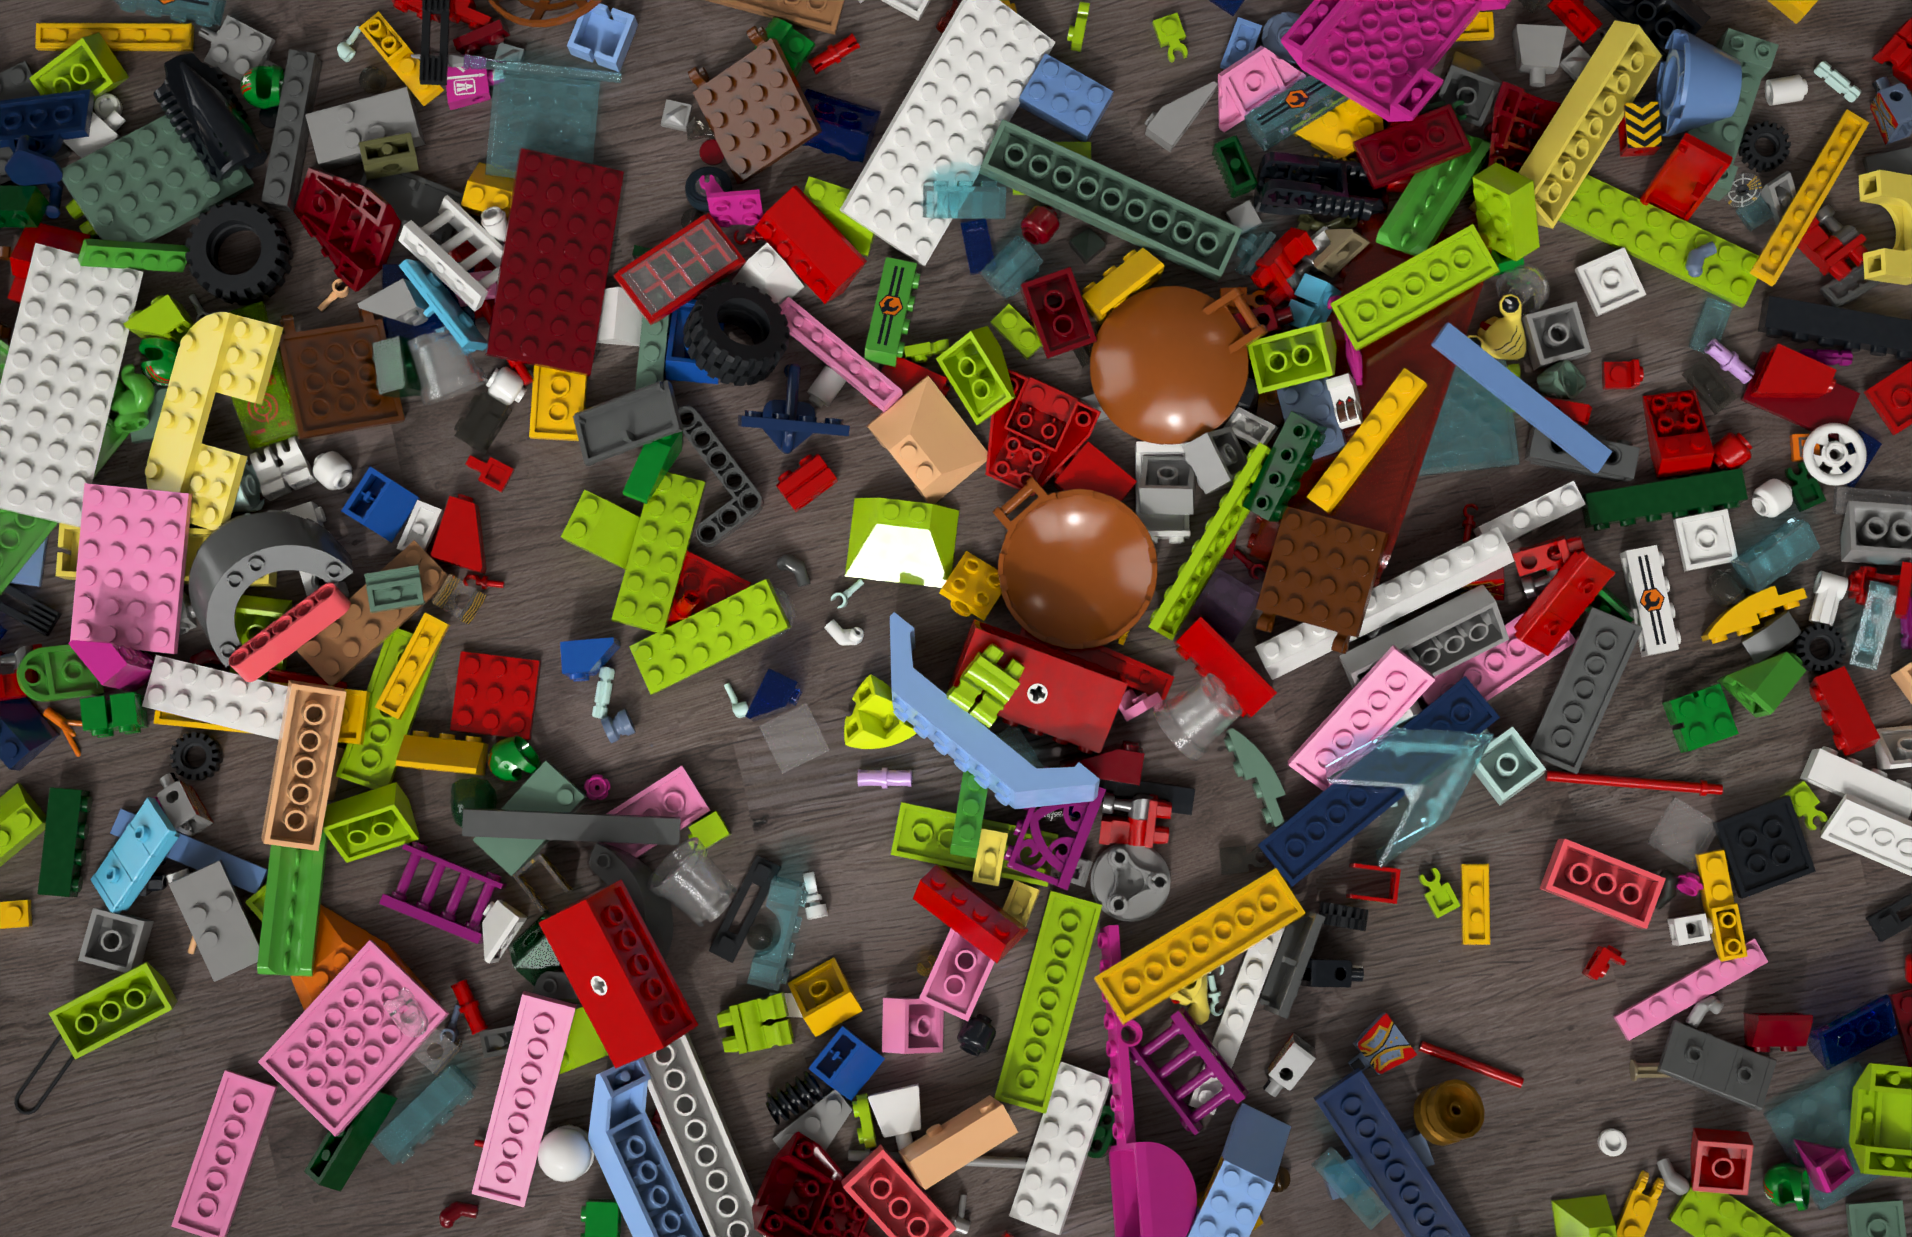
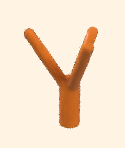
M48 707L44 711L43 716L62 729L75 755L80 757L81 752L73 739L76 736V732L69 725L82 726V721L66 719L51 707Z

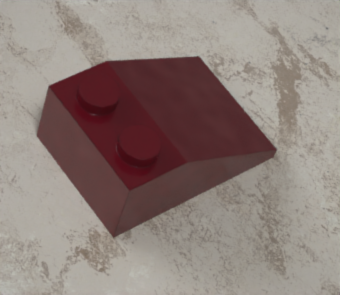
M1071 267L1021 284L1020 291L1047 359L1097 342Z
M1123 740V744L1116 743L1103 747L1101 753L1093 751V754L1084 753L1061 760L1059 768L1075 767L1079 762L1099 779L1140 785L1145 753L1138 742Z

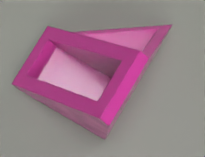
M1793 1139L1816 1190L1830 1193L1854 1174L1844 1148L1837 1149Z

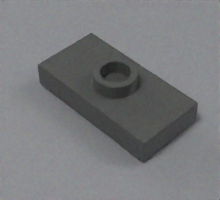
M1864 264L1859 267L1856 265L1844 279L1838 281L1835 278L1822 286L1820 292L1831 306L1841 308L1879 285L1880 281L1864 279Z

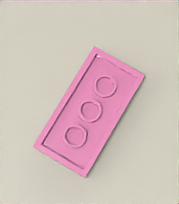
M680 766L606 814L680 817V830H682L711 810L685 768ZM604 842L624 850L636 858L658 845Z

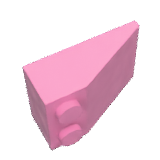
M950 929L919 999L963 1020L969 1021L995 962L953 929Z

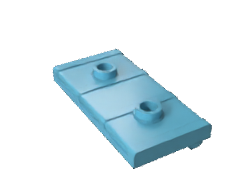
M405 259L399 267L429 304V307L423 314L426 317H430L436 313L460 346L467 348L469 352L486 349L487 340L476 328L473 320L458 305L448 289L445 288L442 281L422 262Z
M146 798L140 810L128 824L124 833L90 879L112 913L120 914L122 910L128 911L180 837V834L176 831L155 798Z

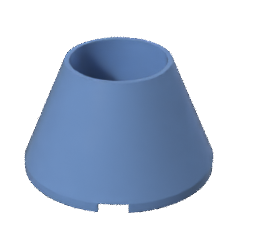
M1675 29L1670 34L1665 45V49H1669L1666 62H1660L1655 102L1659 103L1660 123L1663 128L1661 129V135L1667 137L1730 118L1736 110L1742 84V68L1739 59L1683 29Z

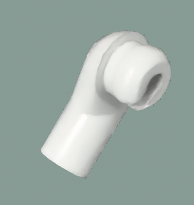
M834 619L824 627L836 642L842 646L857 645L861 643L864 637V632L861 628L842 629Z

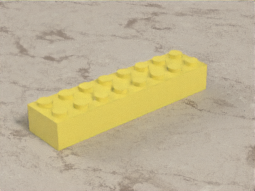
M1616 20L1613 22L1518 172L1533 180L1538 225L1551 229L1554 228L1624 117V105L1626 103H1633L1662 57L1661 53L1639 25Z

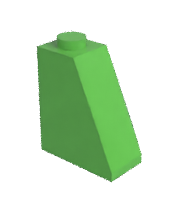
M1785 652L1722 676L1717 682L1757 718L1771 715L1807 670L1801 666L1803 662L1798 656Z

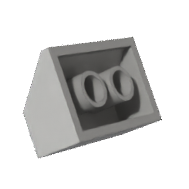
M1848 501L1840 536L1841 562L1902 566V562L1912 563V505Z

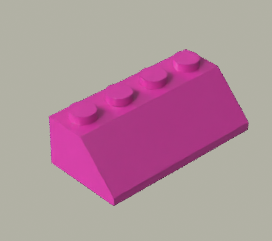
M71 640L68 643L103 686L135 692L149 681L154 659L148 652L143 653L131 647L126 648L123 645L119 646L112 643Z

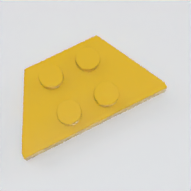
M1345 96L1292 128L1291 133L1308 141L1317 150L1326 152L1329 157L1336 156L1339 160L1341 157L1347 158L1355 153L1353 148L1354 141L1384 130L1383 118Z

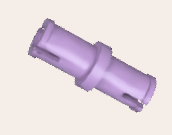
M1716 338L1707 344L1708 347H1705L1704 352L1720 364L1722 370H1728L1742 384L1751 380L1752 376L1749 374L1754 375L1755 371L1742 362L1735 351L1730 352Z
M882 768V770L858 769V786H882V789H888V786L912 787V770H888V768Z

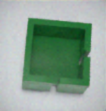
M1720 684L1712 685L1662 703L1670 725L1682 723L1684 726L1683 728L1672 730L1680 753L1689 752L1739 734Z
M129 692L110 695V700H106L105 696L81 698L80 708L83 731L92 733V736H98V738L113 737L116 731L125 733V735L141 733V728L149 727L147 708L142 707L144 695Z

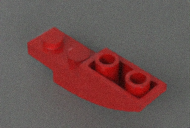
M391 0L396 9L405 13L408 10L415 12L417 17L422 20V0ZM450 0V21L457 24L460 21L469 24L468 27L473 31L494 22L492 17L475 10L476 4L474 0ZM431 14V21L440 23L441 14Z

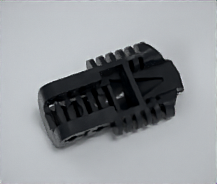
M193 53L177 55L165 62V81L161 87L155 90L153 95L157 102L161 103L160 107L162 110L166 111V117L171 119V125L176 127L175 132L177 135H181V142H190L210 177L215 182L229 178L233 171L238 170L240 166L245 165L248 169H253L263 165L268 154L261 147L253 131L244 121L248 115L245 110H242L243 106L241 103L237 102V96L232 94V88L227 86L228 82L223 78L220 68H210L209 65L202 63ZM228 151L229 155L225 157L224 153Z
M1269 152L1261 160L1256 177L1258 183L1254 191V208L1256 212L1276 215L1322 214L1326 216L1330 213L1333 217H1337L1340 214L1341 218H1346L1349 215L1350 219H1356L1358 216L1359 220L1368 221L1373 214H1384L1387 212L1389 197L1386 188L1381 187L1373 190L1360 160L1356 162L1355 159L1351 158L1347 161L1343 157L1338 160L1336 156H1331L1328 159L1327 155H1322L1320 158L1318 154L1305 156L1282 152Z

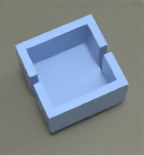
M600 3L577 19L567 47L573 56L592 63L595 59L598 65L620 73L638 23L634 15L612 8L610 13L608 6Z

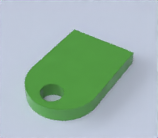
M69 644L37 648L25 655L17 668V681L21 690L28 697L37 701L48 702L102 695L104 693L103 685H101ZM33 669L38 673L39 679L37 683H30L25 679L26 670Z

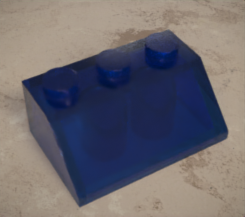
M807 89L804 95L822 132L802 146L814 147L824 153H833L850 161L863 163L870 149L881 111Z
M1887 994L1875 996L1810 1030L1807 1041L1809 1050L1826 1070L1898 1034L1890 997Z

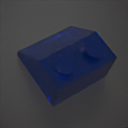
M769 668L745 717L755 722L789 710L791 705L796 706L803 693L799 690L801 685Z

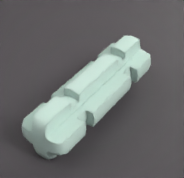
M1826 61L1820 62L1815 68L1814 73L1820 78L1824 77V81L1839 94H1845L1843 97L1849 102H1854L1861 94V90L1855 85L1851 86V82L1836 69H1830L1832 66Z
M610 667L600 668L599 678L601 679L597 683L594 700L596 706H593L592 716L595 718L603 719L607 717L608 708L606 707L610 702L613 685L611 680H614L615 670Z

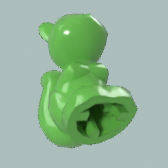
M132 364L125 365L121 370L122 381L129 389H125L118 374L110 407L112 411L119 413L113 423L119 432H135L145 428L149 424V407L155 397V389L151 380L143 374L135 373V366Z

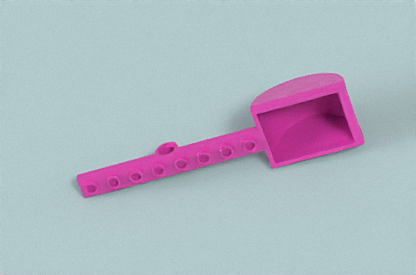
M1119 925L1105 926L1100 928V933H1098V947L1102 951V959L1099 965L1100 973L1121 961ZM1102 993V1000L1106 1003L1104 1026L1108 1030L1106 1053L1110 1057L1111 1068L1108 1070L1109 1083L1112 1084L1113 1090L1110 1106L1115 1115L1112 1132L1113 1137L1117 1141V1145L1111 1146L1109 1152L1115 1237H1186L1194 1222L1197 1209V1192L1193 1176L1184 1160L1169 1147L1155 1142H1136L1128 1047L1137 1045L1142 1039L1143 1032L1139 1023L1134 1020L1122 1025ZM1123 1027L1129 1032L1128 1041L1124 1040L1121 1035Z

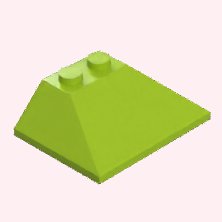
M854 498L845 577L942 588L952 573L959 510L935 504L887 498Z
M1869 1063L1853 1087L1849 1144L1860 1172L1863 1174L1912 1178V1067Z

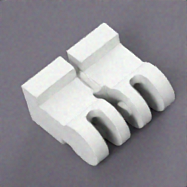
M296 436L288 438L289 452L282 441L276 443L278 457L282 459L284 464L280 467L277 462L278 458L270 447L264 448L265 462H263L258 452L250 454L251 463L261 485L262 495L269 501L291 493L290 487L298 490L317 482L313 476L310 463Z

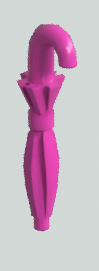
M1335 295L1330 297L1327 308L1332 309L1330 303L1338 300L1341 296ZM1345 332L1346 358L1356 385L1359 386L1363 384L1362 354L1360 350H1355Z

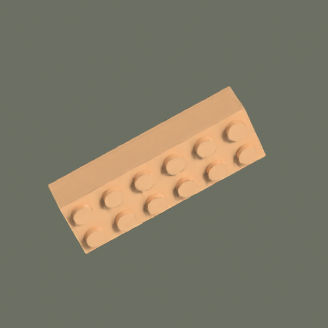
M289 680L261 837L264 844L319 851L346 698L344 688Z

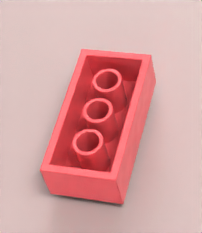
M1564 838L1557 840L1539 889L1637 928L1647 929L1666 878Z
M881 1144L841 1181L843 1188L889 1237H948L957 1229L947 1214Z

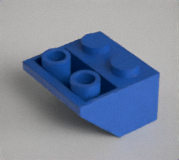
M369 467L341 511L392 543L412 513L417 500L421 498L374 468Z
M843 1025L808 1069L830 1087L852 1101L885 1058L848 1027Z

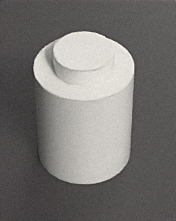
M1800 75L1768 79L1765 82V96L1770 106L1802 101L1804 95L1808 92L1807 82Z
M825 366L807 391L811 395L809 400L820 408L823 405L829 407L846 383V380L830 367Z

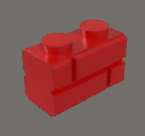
M812 454L807 455L799 462L801 467L794 472L787 470L778 477L779 483L776 484V487L795 512H798L838 482L836 476L819 454L814 457Z

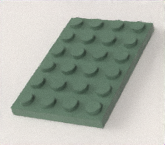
M166 115L62 168L63 178L61 179L101 240L149 243L198 217L202 212L206 213L210 210L209 207L214 204L219 206L223 201L230 200L254 187V183L243 166L233 171L229 178L215 182L206 171L190 142H181V135H177L175 132L176 127L171 125V119H168ZM228 151L224 153L225 157L229 155Z

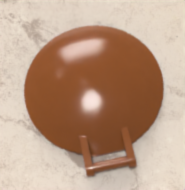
M1155 287L1129 297L1109 314L1096 335L1097 342L1093 343L1090 357V376L1097 401L1108 418L1116 426L1142 441L1159 445L1188 443L1207 432L1214 431L1230 417L1236 409L1247 384L1249 373L1247 346L1268 332L1265 325L1259 323L1246 303L1241 288L1237 287L1218 300H1215L1207 294L1187 287ZM1233 302L1252 330L1246 335L1227 308Z
M1031 476L1026 481L1027 484L1002 507L998 506L992 511L1008 530L998 560L1001 593L1006 606L1016 621L1026 631L1041 641L1054 646L1068 649H1087L1102 646L1116 640L1128 632L1141 619L1154 595L1158 576V562L1150 533L1141 519L1128 506L1112 496L1086 489H1072L1048 495ZM1035 492L1039 497L1011 521L1007 515Z

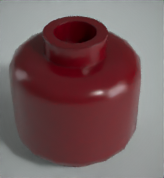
M1034 206L1021 221L1023 237L1034 245L1046 244L1059 229L1060 223L1056 211L1049 206Z

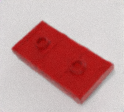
M1685 133L1647 188L1642 192L1640 202L1645 206L1651 204L1682 220L1688 221L1730 166L1733 158L1689 133Z
M1574 551L1515 624L1514 628L1517 632L1514 635L1523 643L1549 656L1554 647L1567 631L1572 628L1576 620L1589 604L1593 602L1597 594L1616 572L1586 552Z

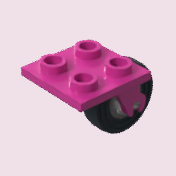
M702 167L692 172L687 178L685 184L687 200L695 209L702 212H710L711 217L719 227L744 224L749 226L758 224L764 215L760 189L733 191L732 182L728 174L720 168Z

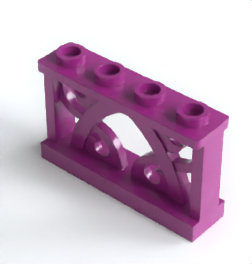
M1099 787L1098 797L1091 802L1042 806L1035 812L1036 807L1023 808L1027 810L1024 821L1019 819L1013 834L1017 835L1014 846L1009 844L1004 856V860L1008 861L1006 866L1068 890L1106 789ZM1070 806H1074L1072 814L1075 811L1080 812L1081 816L1078 821L1070 820ZM1063 808L1064 820L1076 832L1074 838H1058L1047 847L1038 821L1047 814ZM1030 825L1033 839L1023 840ZM1061 843L1067 846V852L1064 855L1059 853V849L1056 851L1055 856L1052 853L1054 848ZM1029 846L1032 849V853L1028 857L1036 856L1039 851L1043 856L1037 863L1026 865L1020 859L1021 850ZM1047 860L1051 866L1060 872L1059 879L1037 871V869Z

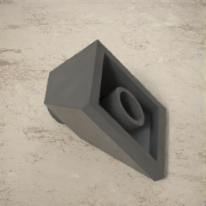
M1455 51L1435 102L1445 100L1446 105L1449 103L1452 105L1458 100H1463L1465 104L1456 107V114H1467V118L1463 121L1482 127L1502 81L1480 60Z

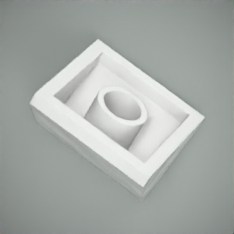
M623 288L605 289L596 343L639 346L642 313Z
M1912 725L1876 729L1880 736V739L1875 744L1878 770L1912 767Z

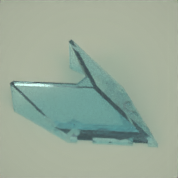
M1394 728L1325 766L1326 777L1329 783L1399 787L1404 790L1410 803L1388 844L1376 850L1380 868L1450 818L1494 733L1472 734L1463 731L1429 729L1421 731Z

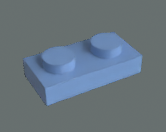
M1240 17L1237 18L1220 68H1228L1254 50L1262 25Z

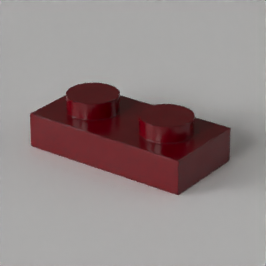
M499 19L453 39L456 50L462 55L471 56L479 53L482 47L489 44L497 45L502 43L505 37L510 36L507 25Z

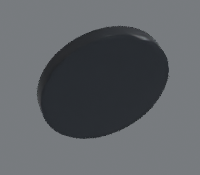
M279 106L260 109L259 119L265 127L275 128Z

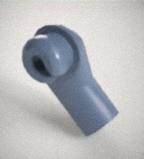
M1712 241L1689 252L1686 270H1688V274L1691 277H1699L1703 273L1704 259L1717 253L1716 246Z

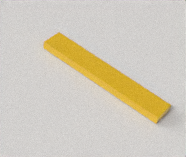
M36 23L35 48L38 51H65L81 38L100 33L111 51H193L194 26L192 23Z

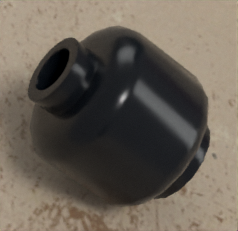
M982 1014L970 1017L969 1021L964 1020L957 1035L960 1048L973 1056L987 1053L996 1036V1029L991 1025L992 1020Z

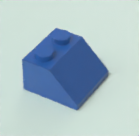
M611 637L560 642L562 674L569 677L573 682L589 681V676L597 675L600 668L604 667L620 648V641Z

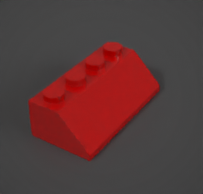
M797 185L793 186L768 209L754 228L824 304L844 293L867 262Z
M1202 617L1174 643L1178 647L1175 651L1185 661L1190 659L1196 665L1194 670L1204 680L1209 678L1215 684L1213 689L1223 699L1227 696L1234 703L1232 708L1242 718L1245 715L1251 718L1277 694Z
M935 865L920 880L913 900L996 963L1029 930L943 865Z

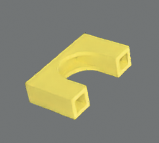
M1885 170L1858 175L1860 201L1883 206L1890 213L1896 229V240L1893 249L1883 248L1863 253L1864 279L1901 285L1912 284V175Z

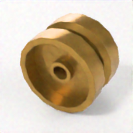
M1453 1079L1427 1088L1420 1093L1414 1103L1413 1116L1417 1129L1425 1139L1432 1144L1446 1146L1473 1137L1480 1131L1484 1122L1485 1109L1482 1099L1474 1087L1465 1081Z

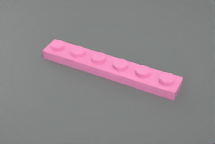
M790 297L779 305L782 309L781 314H785L788 321L787 326L790 329V335L883 412L887 411L903 395L902 390Z
M1752 938L1745 942L1748 957L1722 962L1718 957L1613 1016L1625 1038L1630 1041L1768 963L1756 939Z

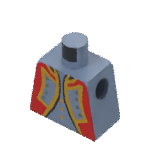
M1887 77L1879 78L1872 83L1877 95L1870 108L1884 143L1887 145L1909 137L1912 134V96L1905 84L1899 83L1891 86Z
M1382 1012L1353 1042L1359 1054L1351 1059L1348 1064L1353 1071L1360 1068L1362 1072L1370 1066L1375 1074L1380 1075L1417 1056V1053L1387 1013Z

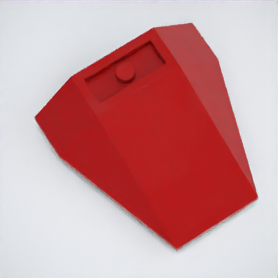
M1007 368L1015 398L991 415L985 475L1018 490H1021L1027 484L1026 481L1032 476L1043 487L1090 437L1101 411L1080 398L1041 380Z

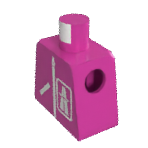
M463 55V67H448L446 91L450 110L490 100V86L505 85L503 69L488 70L485 57Z

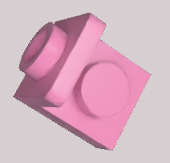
M1130 689L1124 693L1119 710L1128 722L1163 700L1158 692L1149 697L1146 693L1137 697L1135 692Z

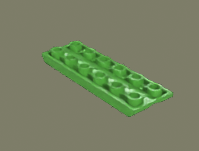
M1465 134L1472 148L1471 152L1416 173L1380 228L1376 243L1413 256L1431 248L1472 184V177L1478 174L1490 155L1491 142Z
M323 830L319 851L271 845L257 963L258 974L313 977L328 837Z

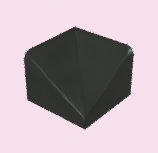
M1090 228L1069 241L1071 248L1085 264L1106 248V243Z

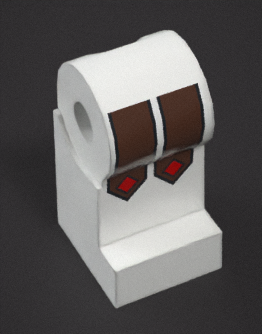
M1347 373L1327 379V388L1331 394L1335 416L1340 428L1345 429L1362 424V408L1356 382L1352 376Z

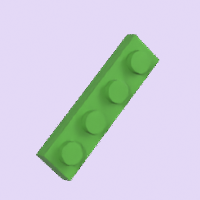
M84 239L78 261L80 266L183 272L187 263L185 253L190 251L185 245Z

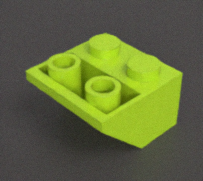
M168 294L156 297L151 301L149 307L143 311H135L128 317L129 320L123 323L128 330L140 338H159L177 344L181 342L182 337L195 324L183 305Z

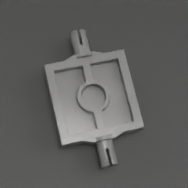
M228 15L217 33L205 26L201 30L209 35L199 31L200 37L211 42V48L204 62L213 67H219L221 71L240 81L245 72L255 66L277 65L269 61L270 51L275 40Z

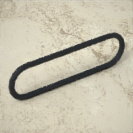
M61 1034L55 1039L15 1096V1107L24 1115H30L39 1109L74 1060L72 1055L32 1110L25 1111L19 1106L20 1095L57 1043L62 1039Z

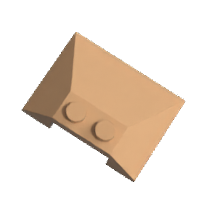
M928 375L899 398L887 411L882 412L867 425L875 438L889 451L915 484L914 487L929 504L937 503L987 461V450Z

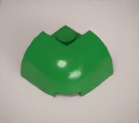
M773 17L765 29L768 39H777L795 77H797L801 71L802 64L815 47V43L794 30L791 24Z

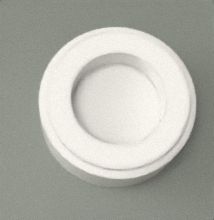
M109 93L98 97L94 103L96 114L103 120L113 110L121 115L123 110L121 101Z
M1608 1128L1600 1133L1598 1146L1604 1154L1618 1156L1626 1149V1137L1621 1131Z

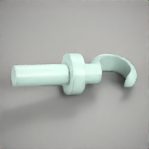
M1208 975L1211 991L1208 993V998H1212L1210 1012L1214 1016H1220L1224 1010L1220 1009L1216 1013L1215 1005L1219 1003L1218 997L1221 996V991H1217L1214 975Z

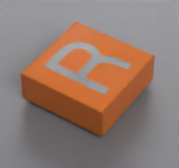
M1809 434L1790 435L1792 462L1803 461V447ZM1816 444L1814 454L1820 456V445Z

